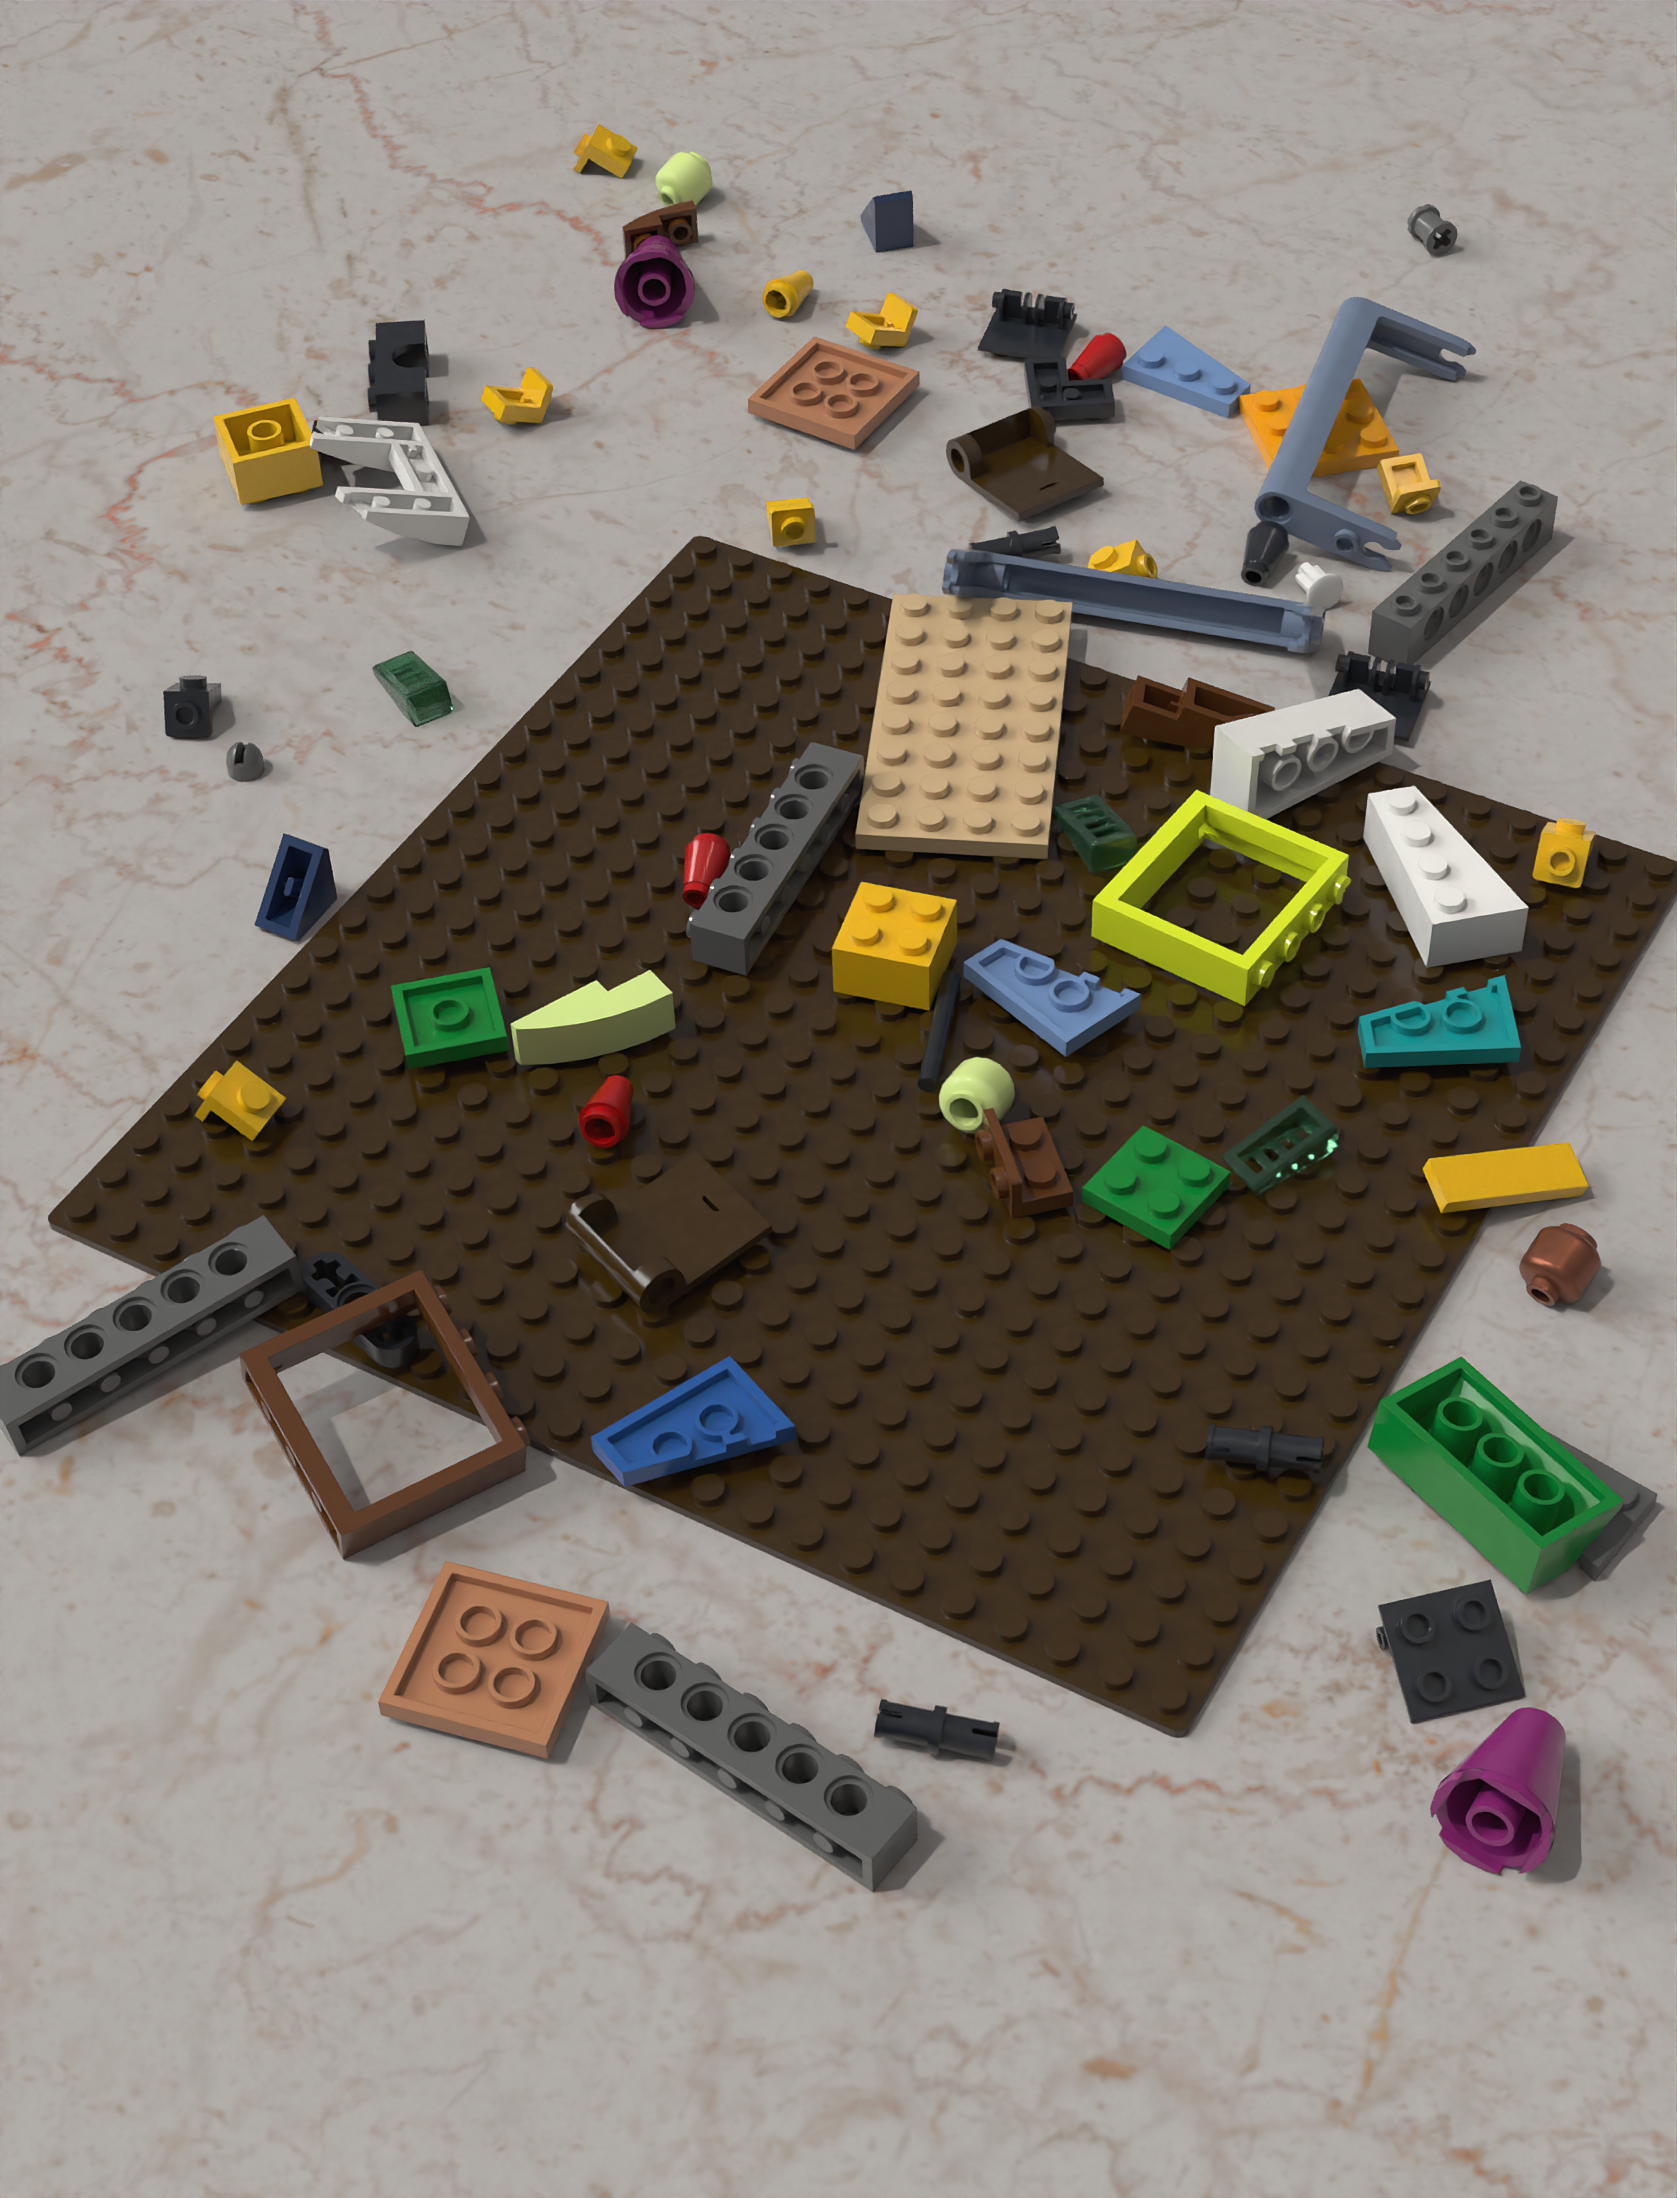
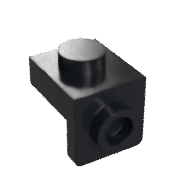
M200 675L179 677V683H175L163 691L165 733L169 737H209L213 732L212 708L222 701L221 683H207V677Z

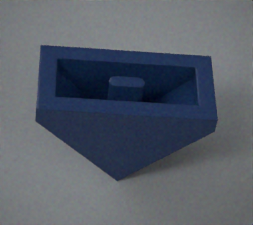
M912 190L873 196L860 217L875 252L914 247Z
M283 833L255 926L295 941L302 939L338 899L328 848Z

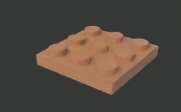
M814 336L748 398V413L855 450L920 386V372Z
M445 1561L379 1698L380 1713L382 1716L548 1759L585 1675V1670L588 1668L610 1617L609 1602Z

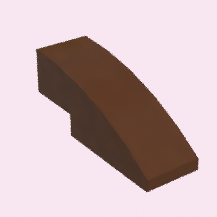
M1138 675L1124 703L1120 731L1148 740L1169 744L1214 748L1215 726L1275 711V707L1190 677L1187 678L1182 690Z

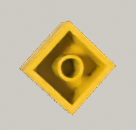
M295 397L213 416L220 457L240 505L261 503L270 498L291 493H303L309 489L323 486L318 451L310 447L312 433Z
M861 882L832 947L833 991L930 1011L940 986L942 974L946 971L957 944V900Z

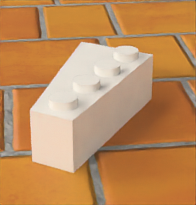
M1360 689L1217 725L1215 726L1210 796L1263 819H1268L1391 755L1396 718Z
M1415 786L1368 794L1363 838L1426 968L1522 951L1529 907Z

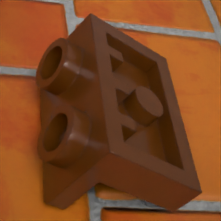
M994 1108L982 1110V1130L975 1132L977 1151L982 1162L989 1160L992 1167L990 1169V1181L994 1196L997 1200L1004 1198L1011 1218L1073 1206V1189L1043 1117L1000 1125Z

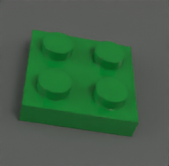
M490 967L391 986L408 1070L509 1050L507 1034Z
M1143 1125L1082 1188V1202L1170 1250L1230 1186L1231 1171Z

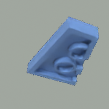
M1166 325L1122 365L1123 380L1227 419L1239 409V396L1250 394L1251 384Z
M1003 939L998 940L964 962V977L1065 1057L1140 1009L1141 994L1126 988L1121 993L1100 986L1099 977L1083 972L1079 977L1055 968L1053 959Z

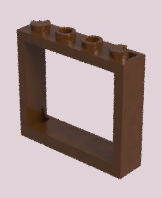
M422 1270L239 1353L244 1383L343 1560L526 1470V1447L530 1445V1439L524 1425L518 1417L509 1418L501 1405L504 1402V1396L499 1383L491 1372L482 1373L475 1361L478 1353L470 1334L465 1328L456 1329L449 1317L452 1314V1310L445 1292L439 1285L431 1287ZM418 1309L497 1444L354 1512L277 1374Z

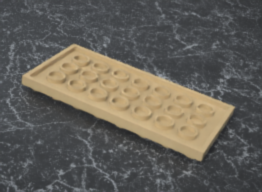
M917 593L893 594L855 834L856 849L1048 859L1072 622V602L932 596Z

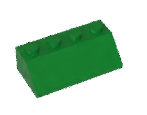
M1462 1356L1379 1401L1367 1447L1526 1595L1566 1572L1622 1507L1624 1500Z

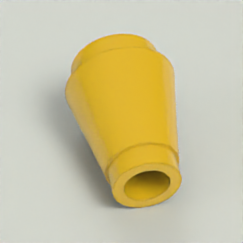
M799 270L770 280L762 294L764 308L775 317L792 316L813 289V278L808 272Z

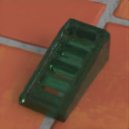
M408 651L372 667L374 676L413 726L419 727L453 711V704L446 681L413 651Z
M1097 794L1053 806V815L1091 874L1127 864L1136 855L1137 837L1131 828Z
M1302 1095L1222 1155V1160L1257 1195L1321 1160L1340 1146L1338 1130L1326 1116ZM1304 1130L1309 1136L1303 1140L1297 1132ZM1284 1139H1287L1294 1146L1289 1151L1280 1143ZM1270 1148L1279 1158L1272 1162L1262 1151ZM1253 1157L1264 1170L1256 1174L1244 1161Z

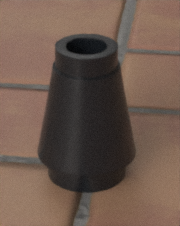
M1261 521L1249 530L1241 571V578L1248 585L1255 587L1264 585L1289 550L1288 533L1282 525L1274 521Z

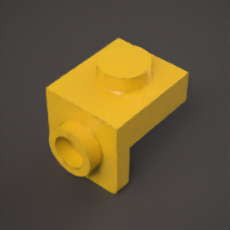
M598 123L592 135L589 136L584 133L573 153L579 156L573 170L580 173L587 160L590 159L622 179L638 147L629 143L622 135L615 134Z
M888 293L880 314L851 311L845 327L858 335V341L866 347L872 349H881L882 345L905 347L918 309L897 293Z
M528 367L520 388L485 385L480 400L493 412V417L504 424L515 425L517 422L542 424L546 409L552 399L554 387L536 368Z
M1422 453L1380 460L1377 466L1391 514L1404 511L1408 514H1418L1432 507L1441 490L1439 479L1430 480Z
M809 497L766 501V516L773 547L816 542L814 504L809 501Z
M1137 539L1114 547L1105 546L1100 548L1090 556L1087 568L1154 579L1158 575L1154 558L1151 554L1145 553Z
M1560 817L1557 818L1556 823L1548 822L1541 833L1533 878L1579 888L1583 882L1587 859L1593 849L1596 831L1586 830L1585 822L1571 818Z
M236 1060L224 1076L215 1071L197 1094L205 1101L194 1116L203 1122L209 1113L213 1111L253 1141L279 1109L286 1097Z

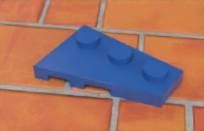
M729 1356L591 1437L593 1452L619 1482L626 1487L796 1440V1429L788 1417Z

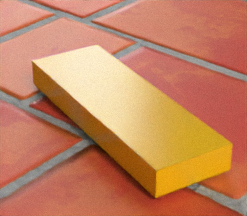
M1570 1142L1429 1158L1423 1167L1424 1174L1441 1213L1582 1196L1589 1186Z

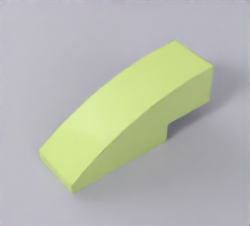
M651 970L610 991H607L596 980L511 1023L515 1059L520 1065L553 1064L609 1054L647 1042L675 1029L673 993Z

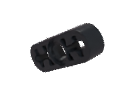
M323 1252L314 1255L306 1261L302 1268L306 1295L324 1314L380 1289L346 1257L339 1253ZM336 1278L338 1280V1285L340 1289L338 1293L336 1290V1286L331 1282ZM407 1313L352 1339L378 1364L391 1368L401 1367L410 1363L416 1358L420 1350L416 1323ZM383 1325L385 1328V1332L391 1337L386 1341H384L383 1331L381 1329Z

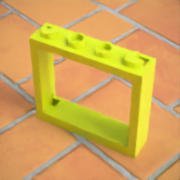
M1196 790L1094 898L1091 936L1245 1006L1262 986L1268 988L1275 971L1284 961L1290 962L1294 958L1301 941L1309 932L1315 933L1320 928L1326 912L1333 904L1338 905L1342 902L1343 893L1351 883V879L1347 877L1349 855ZM1205 838L1307 882L1243 955L1140 910Z

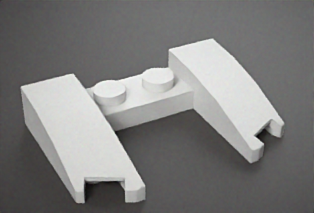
M319 416L316 428L323 434L313 431L310 440L311 449L353 464L395 472L404 490L338 486L335 497L339 501L350 505L362 515L365 521L398 535L429 543L462 546L470 516L419 423Z

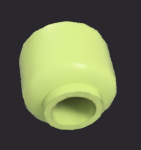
M694 152L675 153L660 169L655 178L660 201L666 207L693 201L696 207L713 185L712 171L709 163L701 155Z
M975 1057L965 1060L943 1083L939 1094L940 1109L945 1119L955 1128L965 1133L975 1134L977 1130H982V1110L994 1108L999 1122L1008 1112L1015 1097L1014 1083L1009 1073L1000 1064L988 1058Z

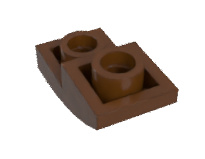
M693 201L678 203L652 211L623 226L625 259L646 239L652 236L667 237L676 247L699 243L697 209Z

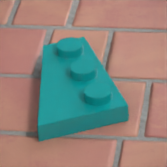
M1505 975L1489 979L1487 987L1468 993L1464 987L1447 991L1445 999L1423 1005L1422 1003L1412 1001L1359 1017L1358 1036L1364 1068L1519 1062L1521 1044Z

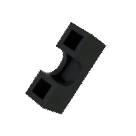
M425 320L376 323L375 340L368 341L370 358L368 377L370 388L367 389L370 413H377L378 421L419 423L420 426H429V394L426 378H429V348Z

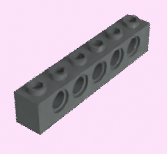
M1520 480L1372 611L1368 654L1374 657H1381L1387 663L1389 659L1395 660V667L1398 662L1411 665L1417 662L1552 539L1558 496L1546 492L1536 485Z
M811 742L801 758L794 759L787 779L781 788L777 787L774 789L767 809L761 818L756 817L754 819L749 835L741 848L737 847L733 850L727 869L720 879H714L709 888L708 897L699 910L695 909L691 913L687 923L686 935L688 938H691L692 960L742 975L748 974L861 798L864 783V760L862 755Z
M263 1215L251 1223L235 1229L230 1235L199 1253L188 1256L183 1262L154 1279L143 1282L135 1290L109 1305L93 1311L88 1317L59 1334L46 1338L38 1346L7 1364L0 1365L1 1431L17 1454L21 1456L305 1289L296 1255Z
M631 1622L585 1670L589 1701L592 1706L870 1891H875L917 1842V1807L914 1806L911 1799L902 1790L894 1786H883L866 1775L861 1766L851 1757L844 1754L837 1756L817 1743L813 1735L803 1726L796 1723L789 1725L769 1712L766 1705L755 1695L747 1692L741 1694L724 1683L718 1673L707 1664L701 1662L695 1664L678 1653L674 1646L658 1633L649 1634ZM662 1687H663V1688H667V1689L661 1690V1691H655V1690H653V1689L662 1688ZM702 1718H715L710 1721H698ZM751 1748H759V1749H762V1750H760V1751H758V1752H746V1751H745V1750L751 1749ZM798 1779L810 1780V1782L804 1784L792 1783V1781ZM844 1811L859 1812V1814L853 1816H844L840 1813Z

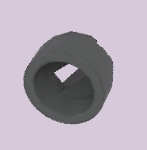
M236 742L227 751V770L233 780L249 782L259 778L264 773L263 755L255 744Z

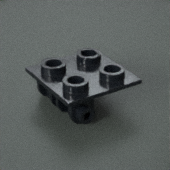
M1005 288L1001 292L995 291L992 298V308H996L980 341L978 351L990 352L997 356L1010 355L1029 359L1060 357L1077 319V314L1074 313L1075 303L1068 302L1066 297L1046 295L1044 299V294H1038L1035 307H1032L1031 292H1026L1023 301V292Z
M1349 651L1347 655L1339 653L1335 666V672L1338 673L1328 697L1360 689L1396 718L1394 739L1409 742L1431 686V681H1429L1430 672L1422 671L1421 665L1415 666L1398 662L1394 674L1395 660L1389 659L1386 671L1384 672L1380 671L1381 657H1375L1372 669H1370L1371 656L1357 654L1353 651Z
M1491 1579L1378 1605L1383 1626L1376 1628L1377 1641L1381 1650L1390 1649L1410 1722L1525 1695Z

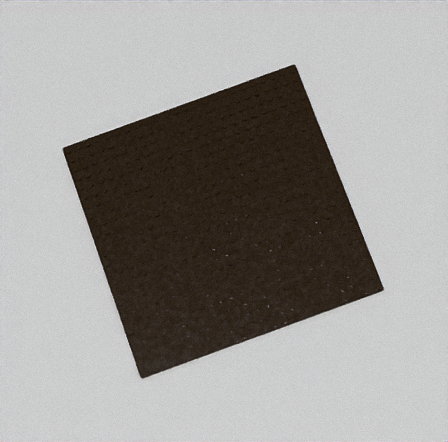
M695 536L48 1215L49 1225L52 1230L155 1277L180 1264L188 1256L199 1253L225 1238L235 1229L245 1226L263 1215L296 1255L301 1274L306 1261L314 1255L323 1252H335L343 1255L378 1288L387 1286L422 1270L431 1287L439 1285L445 1292L452 1310V1314L449 1315L457 1330L465 1328L470 1334L478 1353L475 1361L483 1374L491 1372L496 1378L504 1396V1402L501 1405L509 1418L516 1416L520 1419L529 1436V1446L1174 1738H1181L1189 1732L1377 1409L1379 1401L1384 1397L1493 1207L1441 1213L1424 1174L1423 1167L1429 1158L1530 1146L1676 895L1677 861L1596 834L1592 852L1587 859L1583 882L1579 888L1536 880L1533 878V870L1542 830L1548 822L1556 823L1557 821L1399 769L1395 766L1376 762L1266 819L1349 855L1347 877L1351 879V883L1343 893L1342 902L1338 905L1334 903L1326 912L1320 928L1315 933L1309 932L1301 941L1294 958L1290 962L1284 961L1275 971L1268 988L1262 986L1252 999L1243 1006L1091 936L1094 898L1196 790L1210 795L1213 748L1169 744L1121 732L1124 703L1135 680L1068 658L1048 859L856 849L855 834L861 802L860 798L747 975L692 960L691 938L687 937L686 928L691 913L695 909L699 910L700 908L688 905L682 898L686 846L693 841L695 836L708 833L720 836L726 840L730 846L731 854L735 848H741L749 835L752 822L756 817L761 818L769 805L772 792L777 787L781 788L788 777L792 762L796 758H801L811 742L862 755L865 777L892 599L714 540L710 537ZM1415 786L1529 907L1522 951L1426 968L1363 838L1368 794ZM1205 838L1140 910L1243 955L1307 882ZM861 882L957 900V944L946 971L958 972L962 980L939 1084L934 1092L922 1091L917 1083L938 991L930 1011L833 991L832 947ZM1003 939L1053 959L1055 968L1079 977L1083 972L1099 977L1100 986L1121 993L1126 988L1141 994L1140 1009L1065 1057L964 977V962L998 940ZM490 967L507 1034L509 1050L408 1070L391 986ZM651 970L673 993L675 1029L647 1042L609 1054L553 1064L520 1065L515 1059L511 1023L596 980L607 991H610ZM1505 975L1521 1044L1519 1062L1364 1068L1358 1036L1360 1016L1412 1001L1422 1003L1423 1005L1445 999L1447 991L1464 987L1468 993L1487 987L1489 979ZM975 1057L988 1058L1000 1064L1009 1073L1014 1083L1015 1097L1011 1108L999 1122L1000 1125L1043 1117L1073 1189V1206L1011 1218L1004 1198L998 1200L995 1198L990 1181V1169L992 1167L989 1160L981 1161L976 1147L975 1134L965 1133L955 1128L945 1119L940 1109L939 1094L942 1085L963 1061ZM236 1060L286 1097L285 1101L253 1141L213 1111L209 1113L203 1122L194 1116L205 1101L197 1095L200 1089L215 1071L224 1076ZM618 1075L627 1078L634 1087L629 1130L626 1137L615 1145L607 1148L597 1147L587 1142L582 1136L578 1116L581 1109L600 1089L606 1079L610 1076ZM1143 1125L1231 1171L1230 1186L1170 1250L1082 1202V1188ZM697 1152L772 1225L773 1232L663 1310L655 1313H646L566 1232L565 1222L568 1211L576 1200L595 1193L604 1194L616 1207L688 1156ZM336 1278L331 1282L336 1286V1290L338 1293L340 1289L338 1285V1280ZM305 1289L252 1319V1321L283 1334L324 1315V1313L308 1299ZM418 1309L407 1314L416 1323L420 1350L416 1358L404 1366L391 1368L378 1364L352 1339L323 1352L486 1426ZM383 1325L381 1329L383 1331L384 1341H386L391 1337L385 1332V1328ZM729 1356L795 1425L796 1440L626 1487L619 1482L593 1452L591 1437ZM1216 1424V1426L1259 1431L1261 1425L1273 1426L1276 1433L1311 1437L1323 1436L1324 1448H1322V1451H1324L1321 1473L1271 1466L1269 1472L1257 1471L1254 1464L1220 1460L1207 1461L1206 1449H1209V1446H1206L1209 1425Z

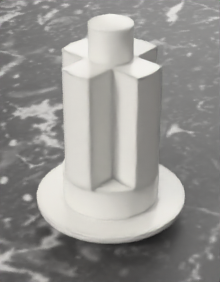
M1308 562L1303 563L1299 567V574L1295 576V580L1307 592L1308 603L1326 606V609H1329L1339 601L1343 593V582L1339 576L1331 573L1326 574L1318 565L1312 567Z

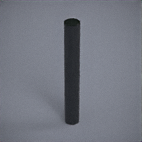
M948 970L942 974L917 1083L918 1087L925 1092H934L938 1088L962 980L961 975L956 971Z

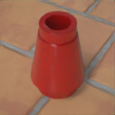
M1112 333L1094 336L1067 370L1069 381L1102 379L1121 369L1123 361L1127 356L1125 346L1121 340Z
M708 833L699 834L685 848L684 891L682 898L690 906L701 908L708 897L712 882L716 878L720 879L728 867L731 857L730 846L720 836Z
M618 1075L608 1077L600 1089L581 1109L578 1116L580 1132L590 1144L607 1148L626 1137L629 1130L634 1087L627 1078Z

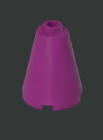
M652 236L646 239L618 268L614 280L615 300L626 317H631L646 328H665L677 323L692 304L695 283L693 275L676 245L664 236Z
M1532 1707L1515 1710L1438 1785L1430 1806L1431 1817L1433 1818L1436 1814L1442 1827L1439 1833L1440 1838L1445 1846L1463 1861L1486 1872L1497 1874L1501 1873L1503 1867H1522L1519 1872L1521 1874L1531 1872L1546 1860L1555 1838L1566 1747L1565 1730L1555 1717L1541 1709Z

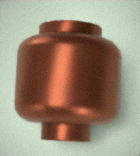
M1569 1223L1542 1228L1519 1264L1520 1274L1528 1284L1526 1286L1528 1294L1536 1301L1547 1306H1553L1556 1302L1562 1304L1578 1302L1601 1267V1259L1596 1250L1598 1246L1594 1238L1585 1230Z

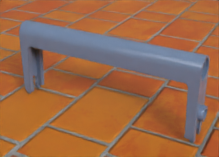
M1350 297L1341 304L1257 496L1254 509L1261 521L1279 523L1286 529L1289 535L1370 569L1390 571L1392 565L1386 560V556L1368 549L1364 545L1369 542H1375L1384 549L1400 550L1402 544L1396 539L1397 532L1311 494L1307 490V486L1365 349L1375 350L1453 381L1457 376H1465L1467 371L1458 362L1444 359L1441 354L1442 349L1462 357L1475 355L1476 349L1463 338L1362 297Z
M951 549L947 555L943 574L944 583L942 591L945 595L1072 602V612L1288 647V651L1299 653L1318 651L1326 616V606L979 550Z

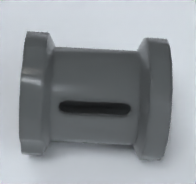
M1426 204L1418 207L1408 218V232L1414 238L1422 239L1424 248L1430 254L1435 256L1442 255L1455 244L1458 235L1457 228L1451 222L1443 221L1440 218V212L1434 205Z

